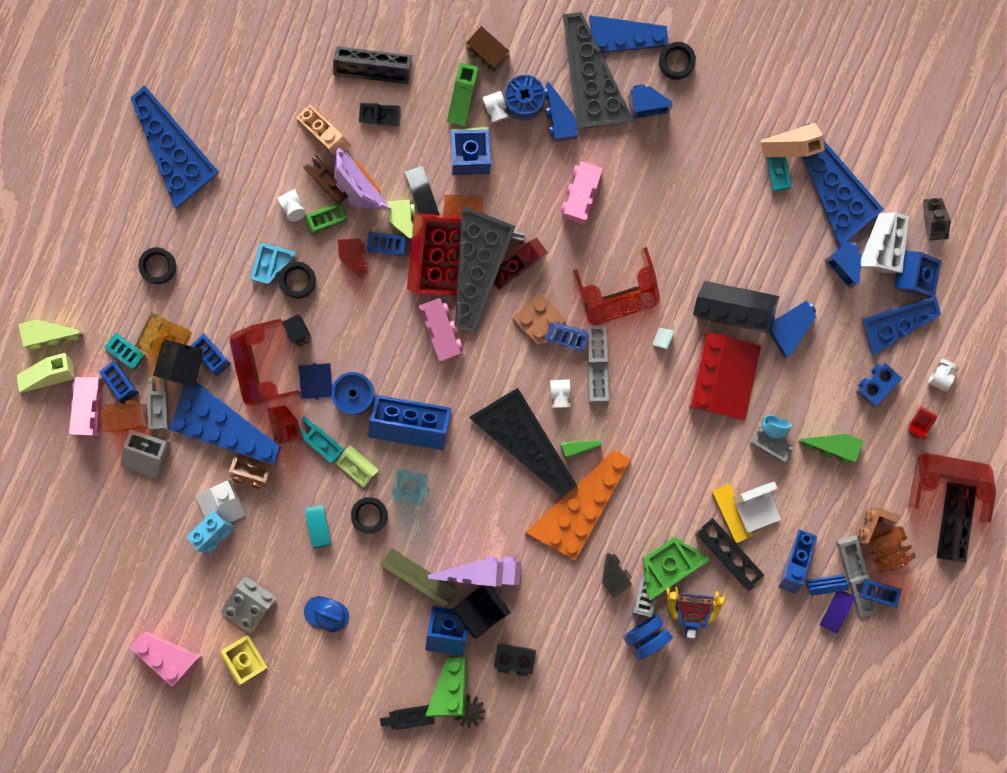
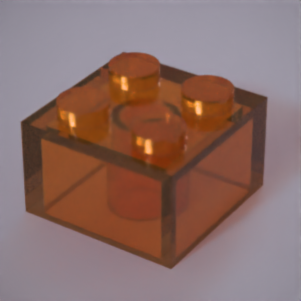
M126 401L125 405L122 406L117 403L106 404V408L101 409L104 432L116 433L129 431L130 429L148 428L146 404H142L140 401Z

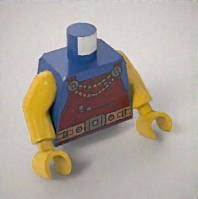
M675 587V592L670 593L669 588H667V609L672 619L678 625L686 626L685 637L689 638L697 637V627L706 628L707 625L711 624L719 614L722 605L726 602V593L724 597L720 598L718 597L719 591L715 592L714 600L712 596L678 593L677 587Z

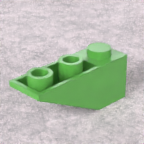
M464 63L459 64L447 118L448 123L466 126L479 67Z
M848 434L799 440V442L803 443L802 447L812 451L814 448L821 450L820 454L830 458L834 455L839 457L838 461L848 465L850 462H856L864 442Z

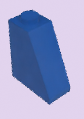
M807 300L773 322L770 335L784 358L793 353L817 317L815 315V307L811 302L808 304Z

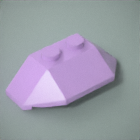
M339 148L336 151L334 178L338 182L336 186L343 193L346 192L349 196L348 201L354 207L357 206L362 209L384 211L392 209L348 153Z

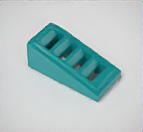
M116 332L104 347L132 370H136L146 357V354ZM117 339L120 340L118 345L113 350L111 348L112 345L115 343ZM124 343L126 345L120 354L117 353ZM130 348V353L127 355L126 358H124L123 355ZM137 353L133 361L129 362V359L133 356V354Z

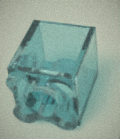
M398 468L390 498L396 500L408 498L412 504L421 506L424 495L429 493V487H427L429 475ZM407 480H414L417 483L418 488L415 493L408 494L404 491L403 485Z

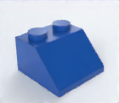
M644 84L634 86V89L630 90L628 99L633 119L670 113L673 106L672 101L652 87H645Z
M489 129L451 130L452 175L490 174Z
M847 241L825 261L849 288H852L860 283L862 255L859 253V247L854 242Z
M905 251L902 273H897L894 288L927 297L935 296L942 260L923 252Z
M432 606L425 650L457 656L464 655L468 630L454 613L453 609Z

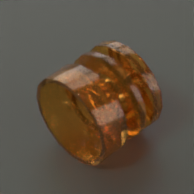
M902 526L874 536L870 539L869 544L866 545L870 554L880 553L881 555L874 560L875 564L884 562L877 567L879 573L901 568L916 557L914 551L905 553L912 548L911 544L901 545L908 538Z

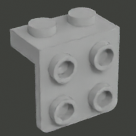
M245 576L235 587L221 610V614L248 633H253L277 597Z

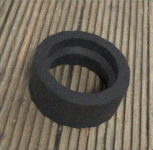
M683 42L668 44L663 48L659 57L661 72L673 80L686 78L692 72L696 63L694 50ZM681 50L687 55L688 65L683 71L675 72L667 66L666 58L671 51Z
M159 247L149 248L143 252L138 263L139 272L142 277L150 283L158 285L171 280L177 267L172 254ZM153 255H162L168 261V270L163 276L154 277L147 271V261Z
M294 261L282 268L279 274V284L286 295L301 299L313 292L316 286V277L309 265ZM294 269H301L308 274V285L301 291H293L287 286V275Z
M365 497L358 500L351 510V521L354 527L363 533H375L381 530L388 519V511L385 505L374 497ZM366 504L375 505L381 513L379 522L372 527L364 526L358 519L359 509Z

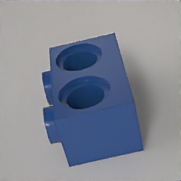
M878 363L870 371L872 375L868 379L865 377L857 385L859 389L856 392L872 407H876L903 379L887 363L881 365ZM881 372L888 374L887 382H883L880 379ZM869 385L875 388L876 392L873 396L867 393Z

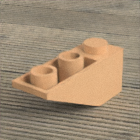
M311 105L296 117L335 157L336 151L339 148L347 152L352 147L345 137Z
M815 123L761 140L763 157H802L825 151L823 135Z

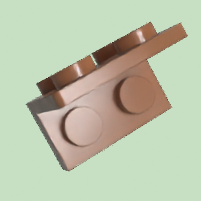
M879 507L867 509L864 515L865 524L863 527H860L857 533L859 543L869 544L877 521L891 525V523H898L900 516Z

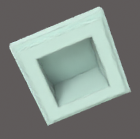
M659 328L653 345L663 350L668 349L674 331Z

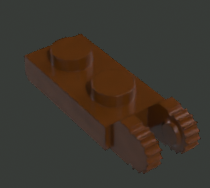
M314 155L311 159L320 170L316 171L308 163H305L303 168L338 205L341 204L348 197L347 193L341 192L336 186L338 182L334 178V171L319 159L318 156Z

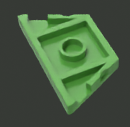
M673 537L642 558L648 600H652L711 559L690 545H686L680 539Z

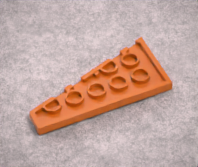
M613 450L577 484L578 487L569 491L525 533L576 560L631 459Z

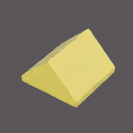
M248 635L219 652L238 686L268 668Z

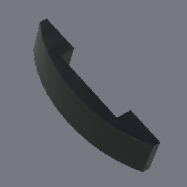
M423 166L405 171L419 214L440 215Z

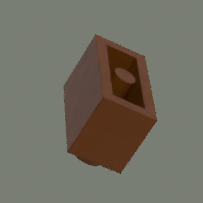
M482 26L466 42V47L468 48L466 51L474 58L477 56L487 70L492 69L495 72L510 55V51Z

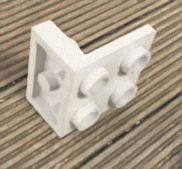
M775 481L733 497L747 533L781 519L771 492L777 489Z

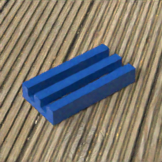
M844 574L806 580L811 596L849 590V584Z

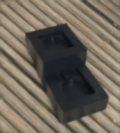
M360 103L359 122L399 126L401 107L398 105H380L378 103Z

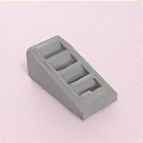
M642 574L632 612L652 617L657 596L651 602L640 600L641 596L647 598V593L642 592L643 589H646V585H644L645 576ZM639 604L649 606V610L639 608Z

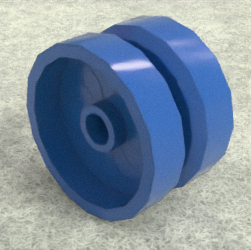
M348 372L335 380L332 387V399L340 411L349 415H359L366 412L373 405L375 389L372 382L365 375L358 372ZM351 390H355L357 392L355 397L350 396L349 393H352Z
M659 615L645 620L623 636L628 646L638 644L632 651L637 661L657 652L673 639L668 629L658 631L663 626V621Z

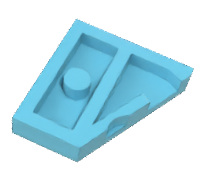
M260 242L250 280L270 285L279 275L282 268L294 258L296 252Z

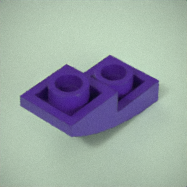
M845 591L836 592L820 622V626L837 634L855 600V596Z

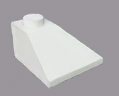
M227 480L195 496L205 518L212 511L217 512L221 519L229 522L246 516L231 480Z

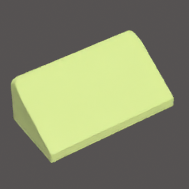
M349 446L335 462L363 488L379 471L352 446Z

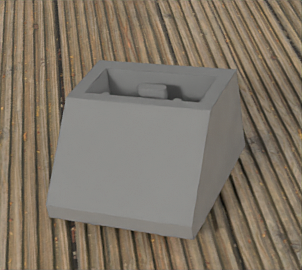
M130 429L123 447L120 466L157 479L170 442Z

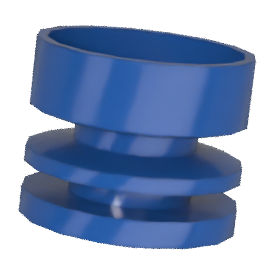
M519 75L513 78L507 84L505 90V104L508 113L521 121L537 117L543 109L545 90L542 83L530 75ZM525 93H528V98H521V94L524 95Z

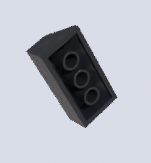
M704 281L697 295L693 316L697 319L771 334L780 296Z

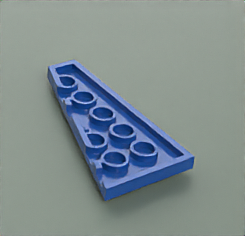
M143 86L130 98L174 208L177 209L220 172L148 88Z
M824 141L825 151L810 156H802L838 245L841 247L883 211L884 208Z

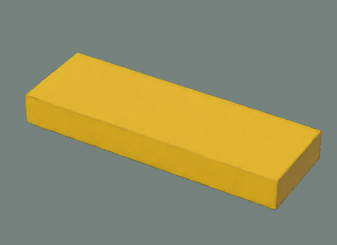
M730 483L712 490V494L735 543L754 536L752 531L747 533L733 499L735 494Z

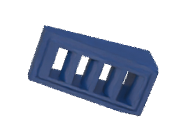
M369 232L366 251L404 257L407 237ZM374 237L378 238L376 248H372ZM381 238L385 239L384 249H380ZM389 239L392 240L391 250L388 249ZM396 240L400 241L399 250H395Z
M551 322L545 340L583 352L589 339V334L584 329ZM557 329H559V333H558V335H557V338H554L555 335H556Z
M203 334L191 346L200 348L205 342L208 343L203 348L202 353L205 354L211 348L213 350L206 356L203 355L202 361L212 373L219 376L231 365V362ZM216 354L218 355V356H217L216 358H214L211 362H209V360H210L213 356H215Z
M115 360L99 371L121 403H127L139 393ZM116 369L117 372L108 377V374ZM119 376L121 377V378H119L116 382H114V383L112 382V381L115 380L117 377H119ZM125 382V385L117 389V387H119L121 384Z
M865 579L860 598L897 608L902 589ZM869 584L872 585L870 596L866 595ZM876 586H878L879 588H878L877 596H876V598H875V597H874V593H875ZM885 588L883 599H880L882 589ZM889 590H892L889 601H886Z

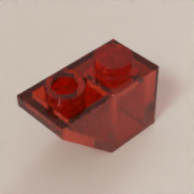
M361 238L338 239L339 260L360 279H363L364 274L367 273V262H363V255L366 254V243H362Z
M286 405L267 409L274 441L278 445L290 444L302 439L298 419Z

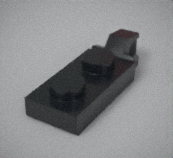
M429 704L393 710L389 712L388 717L380 718L381 726L391 725V729L396 730L435 724L434 717L425 716Z

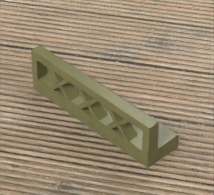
M391 548L381 563L382 567L445 607L456 591L455 588L443 580L428 579V575L432 573Z

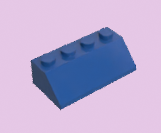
M376 395L370 417L368 437L444 450L451 408Z

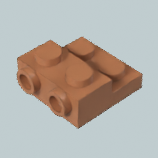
M541 292L512 318L537 346L540 344L544 346L548 343L545 338L551 322L565 325L564 323L566 322L565 317Z
M236 452L229 469V478H232L231 480L234 483L242 484L246 482L250 484V487L260 490L261 487L266 488L273 465Z

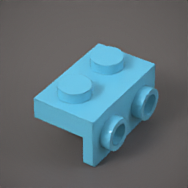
M212 511L187 536V539L197 551L209 554L217 548V545L223 539H226L235 527L231 522L221 519L217 512Z

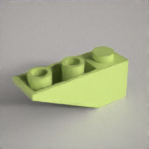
M40 320L18 324L23 347L30 348V350L40 349L42 344L47 343L49 346L57 345L63 339H67V341L79 339L78 336L84 335L80 330Z
M66 353L47 357L17 375L19 393L75 379L73 361Z

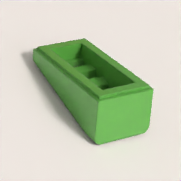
M341 204L328 206L306 214L304 217L310 235L348 220ZM336 209L339 219H336L333 210ZM328 212H329L330 217H331V219H332L331 222H329V219H328V217H327V215H326V213H328ZM322 215L325 224L321 223L319 216ZM312 219H315L317 227L314 226Z
M597 440L563 442L560 445L564 456L568 458L600 447L602 443Z

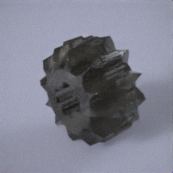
M467 695L465 710H467V707H471V710H474L475 713L467 716L465 712V716L455 717V721L462 719L460 726L463 727L465 722H468L467 726L471 728V722L478 726L479 723L476 719L484 720V717L480 714L485 713L486 710L479 709L484 703L479 702L476 704L477 696L474 697L473 701H470L471 696Z

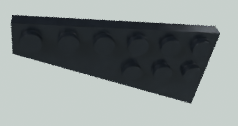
M516 388L469 417L560 496L578 487L519 388Z

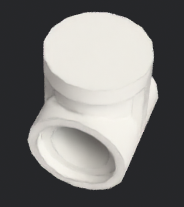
M501 91L482 97L488 115H491V123H497L509 118L508 113L505 112L507 108Z
M295 189L278 197L289 221H299L305 216L306 211L302 207L303 204Z
M941 359L939 362L940 366L934 369L928 383L947 392L954 381L955 376L953 373L958 370V366L950 361Z
M550 380L551 399H553L552 408L571 407V403H569L571 398L570 380Z

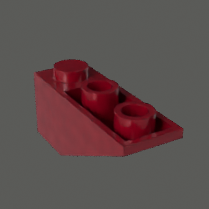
M538 238L527 242L501 263L494 281L499 290L548 254Z

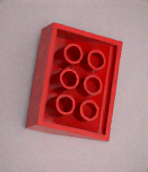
M414 213L407 290L419 294L457 295L461 217Z
M706 332L689 408L745 420L761 346L732 337Z

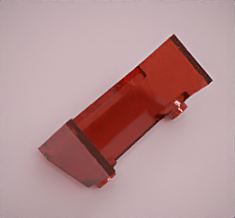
M644 247L641 251L646 267L637 273L639 286L602 297L597 286L588 285L583 287L578 270H573L572 275L587 321L590 324L599 325L653 308L659 303L660 294L657 278L647 247Z
M282 319L251 325L234 332L230 336L229 342L243 402L246 405L257 406L301 396V392L298 390L279 394L274 383L270 381L260 383L252 345L259 344L264 340L265 329L282 326L284 321Z
M923 453L918 456L908 508L918 509L921 491L936 489L939 484V478H946L977 484L976 496L979 500L983 501L980 522L991 523L996 487L994 472L990 465L931 453Z

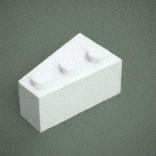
M896 212L878 215L861 258V268L882 273H902L909 216Z

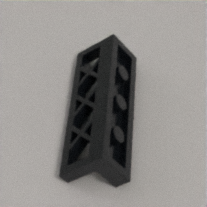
M337 46L333 59V75L409 84L412 55ZM340 54H346V55H349V56L344 57V56H339V55H340ZM398 61H405V62H407V63H406V64L398 63Z
M947 482L936 558L966 563L976 486ZM967 489H969L968 498H966ZM960 548V557L958 558V550Z
M713 518L695 533L747 591H750L754 584L764 576L760 569ZM711 524L717 528V537H710L705 531ZM719 540H728L730 552L723 551L719 547ZM732 554H740L743 557V566L735 565L732 561ZM745 568L754 569L758 575L750 581L745 576Z

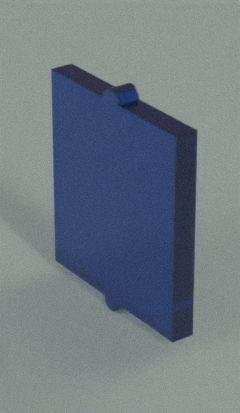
M313 363L312 365L299 366L301 399L315 398L318 400L322 397H332L330 363Z

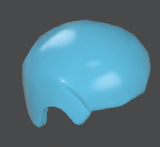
M767 415L763 418L761 427L768 437L783 439L789 434L792 424L788 426L787 419L781 420L776 416Z

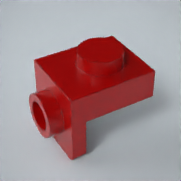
M920 406L908 424L910 435L916 439L921 438L925 440L928 431L937 419V415Z

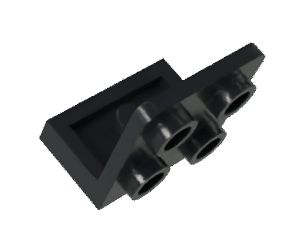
M486 585L478 587L453 608L454 613L475 639L479 638L495 623L511 613L492 586Z

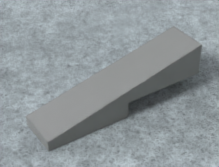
M607 325L587 326V333L589 334V405H608Z
M853 535L836 540L852 594L855 596L854 601L859 617L878 613L876 602L860 598L865 579L870 580V577L867 574L859 539ZM869 584L866 595L870 596L872 589L871 584Z

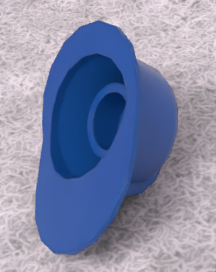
M316 596L308 600L304 606L305 619L308 623L320 629L338 632L345 628L349 621L347 608L340 602Z

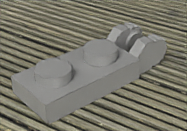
M153 376L148 377V430H167L168 400L166 379L160 378V391H154L155 380Z

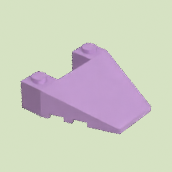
M486 557L485 561H476L429 574L428 579L486 586H502V584L520 585L522 562L515 561V557H504V560Z

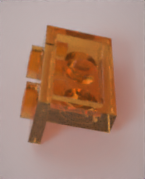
M444 195V216L461 217L462 205L482 213L483 196Z

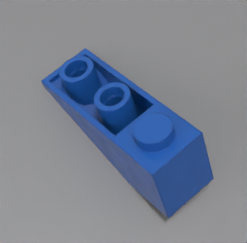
M546 82V88H544L545 100H548L549 107H546L547 118H551L552 126H549L550 137H554L555 142L577 139L578 132L574 114L550 82Z
M800 529L798 530L778 585L779 588L796 594L803 586L817 536Z

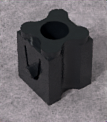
M165 339V342L161 344L153 376L195 387L204 355L202 353L203 349Z

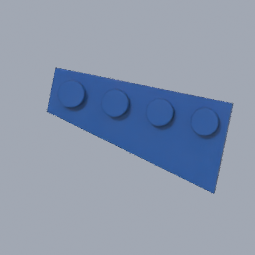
M589 15L590 30L601 53L666 47L669 44L667 26Z
M929 297L861 318L871 354L879 353L880 350L889 347L895 341L940 316L941 312L937 297Z

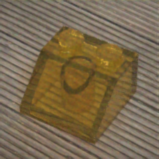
M151 312L134 347L158 358L161 344L165 342V339L186 345L192 332Z

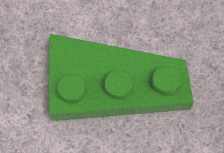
M467 658L446 659L425 715L426 717L465 716Z

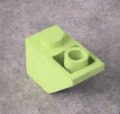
M410 200L388 201L387 203L392 208L388 211L389 223L409 240H412L414 204L411 205Z

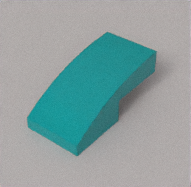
M323 504L305 508L312 548L316 549L332 545Z

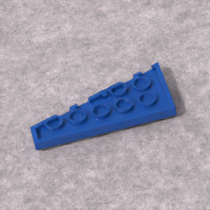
M196 382L195 387L184 385L169 430L276 465L281 450L280 445L254 427L253 424L245 420L240 414L198 382Z

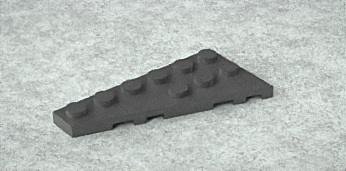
M583 13L563 14L577 129L634 122Z
M463 205L461 211L455 326L474 333L516 226Z

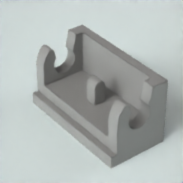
M761 427L758 428L750 441V444L782 463L787 461L789 453L793 450L792 445L782 439L768 437Z

